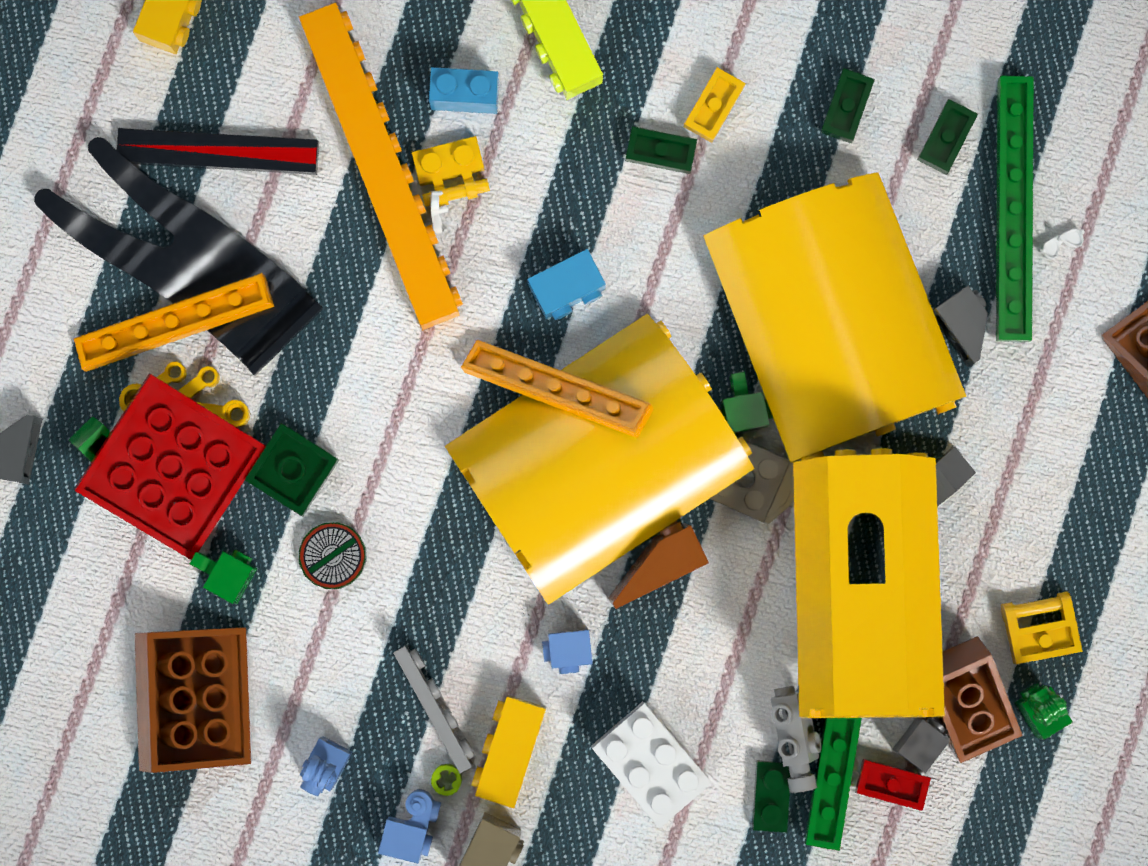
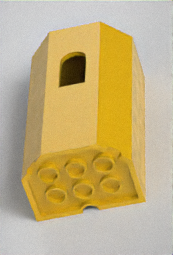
M888 448L872 449L871 455H856V450L843 449L836 450L835 456L801 457V461L793 462L799 717H944L936 458L928 457V453L892 454V449ZM860 513H871L877 516L883 524L886 584H849L848 525L852 518Z

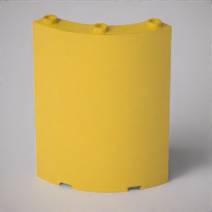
M879 172L850 178L847 180L848 185L836 187L835 183L802 193L759 210L761 217L758 214L745 221L739 218L703 235L790 462L799 460L803 456L824 457L823 450L875 431L877 437L896 430L894 423L936 409L937 414L944 413L957 407L955 404L956 400L966 397Z
M648 314L642 316L561 369V371L650 403L654 410L638 438L522 395L445 445L448 453L548 605L755 469L748 458L752 454L750 447L742 437L737 439L724 416L708 394L712 388L702 373L695 375L670 341L672 336L661 320L656 323Z

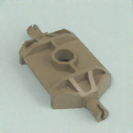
M746 442L752 451L748 458L755 468L751 471L754 475L753 485L749 488H743L735 481L709 499L768 525L788 507L792 508L794 506L793 462Z

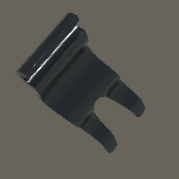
M96 137L92 139L88 144L89 153L103 170L143 210L174 235V241L170 246L162 248L125 234L91 217L50 189H41L35 194L34 202L36 206L69 236L108 263L146 284L173 304L263 273L267 280L274 307L207 330L236 356L254 376L324 309L292 276L249 242L207 212L154 182L131 164L104 138Z

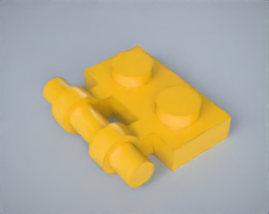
M476 136L412 152L420 187L433 184L435 191H443V194L439 195V207L449 205L448 201L463 197H468L469 200L477 198V194L490 191L487 178L474 181L472 176L473 173L485 171ZM463 177L464 184L449 188L444 187L443 181ZM431 192L422 194L425 207L431 206Z

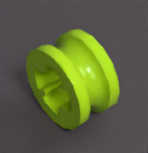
M452 764L440 765L432 774L431 784L433 789L443 796L453 795L461 787L462 773H459L456 766ZM444 770L449 771L448 775L453 772L456 776V779L452 782L453 788L445 789V785L440 787L437 780L442 777L441 772Z

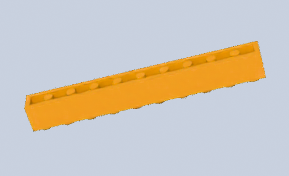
M333 3L299 16L422 330L460 316L457 307L463 305L456 286L449 288L445 276L451 273L444 255L437 257L432 246L438 244V240L432 225L425 227L421 214L426 213L420 195L416 194L413 196L408 184L414 182L407 163L400 165L396 153L402 150L395 132L388 135L384 125L390 119L383 102L376 104L372 92L378 89L371 71L364 73L360 62L366 59L359 41L352 43L348 31L354 29L347 11L340 13L337 3Z

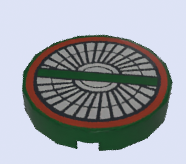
M339 522L323 523L312 528L303 538L299 548V565L304 576L314 585L324 589H342L352 584L362 574L367 562L366 546L361 536L352 527Z

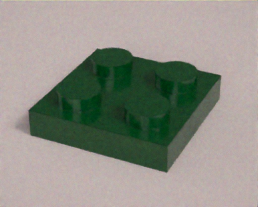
M281 423L245 478V481L303 517L339 462V459Z

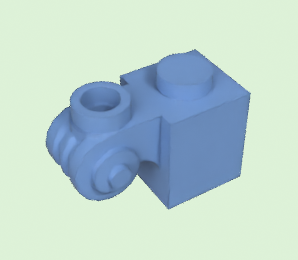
M324 736L320 737L308 760L306 759L302 766L303 769L300 776L303 782L300 788L315 796L323 793L324 789L331 791L335 787L353 752Z
M417 789L407 797L405 806L407 811L413 815L412 818L408 820L391 816L387 818L378 854L419 864L422 855L428 856L433 836L427 835L430 821L437 822L441 802L435 801L432 795L423 789Z

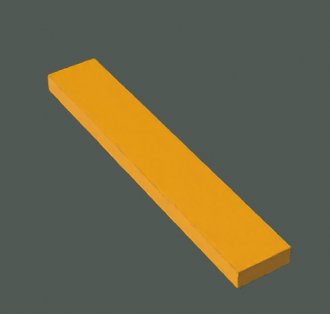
M263 273L76 337L74 342L81 368L87 372L272 308L274 304L266 277Z
M476 340L461 366L464 373L636 438L639 437L654 410L648 402L480 340Z

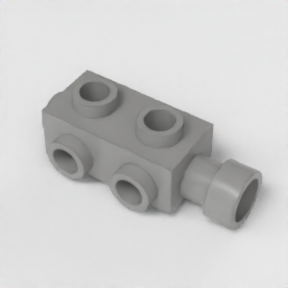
M794 686L774 689L775 697L771 698V715L776 725L779 741L778 752L782 757L783 767L789 766L790 777L787 779L790 793L816 789L815 774H811L809 763L819 758L821 740L819 734L814 732L813 718L799 717V691L795 692ZM780 708L782 709L783 719L779 715ZM787 742L790 753H788L785 748Z

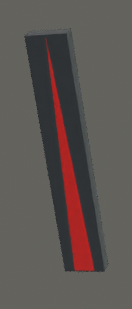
M118 128L116 150L131 164L317 175L319 141L315 139Z

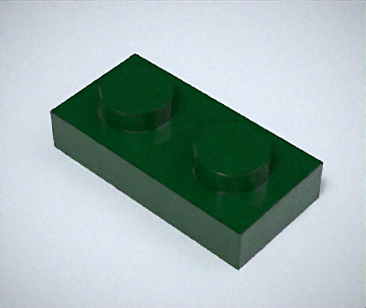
M843 68L820 133L852 144L875 79Z
M948 99L917 160L947 175L978 113Z
M632 126L625 161L691 174L697 139Z
M756 760L752 818L753 830L787 833L790 797L787 778L790 777L789 766L783 767V762Z

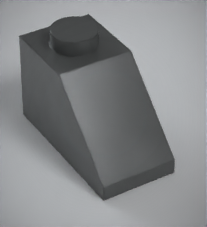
M969 285L933 310L940 329L967 367L980 360L988 312L984 308L986 307L984 298L977 290L972 291Z
M27 414L0 433L1 480L29 485L42 418Z
M955 446L936 460L937 507L957 492L976 473Z

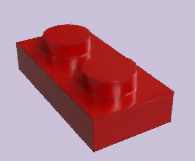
M863 759L855 793L923 811L931 778Z

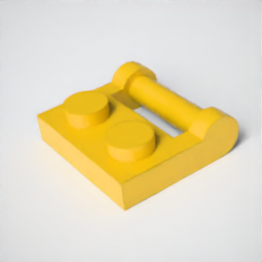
M1068 591L1057 593L1056 597L1017 605H1013L1012 602L1001 604V615L1006 627L1013 664L1083 652L1073 603ZM1058 610L1061 612L1062 620L1019 628L1017 618Z

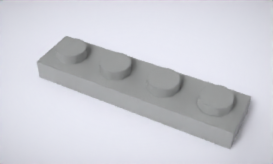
M407 645L393 652L459 773L473 766L471 758L475 757V754L467 739L465 738L460 741L454 728L459 725L449 708L443 710L438 698L442 694L433 678L428 681L426 680L421 668L425 667V663L417 649L415 648L410 651Z

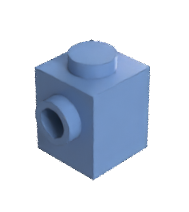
M589 629L548 634L549 641H542L544 662L551 661L552 669L559 668V674L579 672V666L593 664Z

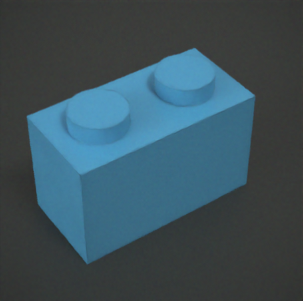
M431 67L429 91L431 110L497 114L499 96L498 71Z
M588 249L527 279L528 286L545 319L552 316L555 320L561 319L573 312L572 306L582 301L585 305L595 302L603 296L601 291L606 288V283Z

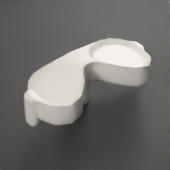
M432 191L430 197L431 217L435 234L447 232V228L443 227L440 213H447L448 206L439 207V195H442L443 191Z
M1072 228L1043 242L1040 253L1047 259L1054 260L1058 256L1061 243L1073 248L1081 247L1084 242L1083 234L1085 231Z

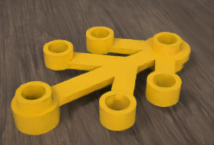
M171 362L157 378L168 385L171 382L180 383L186 378L187 370L181 363ZM175 366L180 367L181 375L177 378H172L170 376L171 369ZM210 366L203 367L197 377L178 391L191 399L205 387L211 388L216 386L220 380L219 372ZM207 371H212L215 376L214 380L210 383H205L203 380V376ZM130 384L122 390L119 404L123 412L141 387V384ZM239 400L228 401L224 406L197 402L237 428L245 426L250 419L248 406ZM235 409H241L243 412L242 418L238 421H234L231 417V413Z

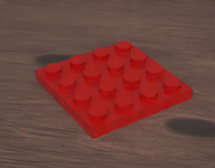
M149 373L74 490L192 560L195 553L200 551L266 446Z

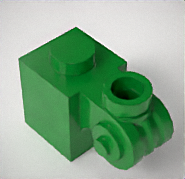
M1038 683L1023 690L1020 693L1022 698L1015 702L1036 738L1045 740L1073 723L1066 709V701L1063 697L1061 698L1057 695L1051 686L1042 685L1040 687Z

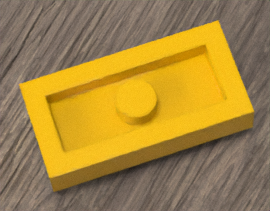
M717 67L683 127L712 143L746 83Z

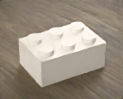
M643 701L591 745L594 752L659 828L712 784Z

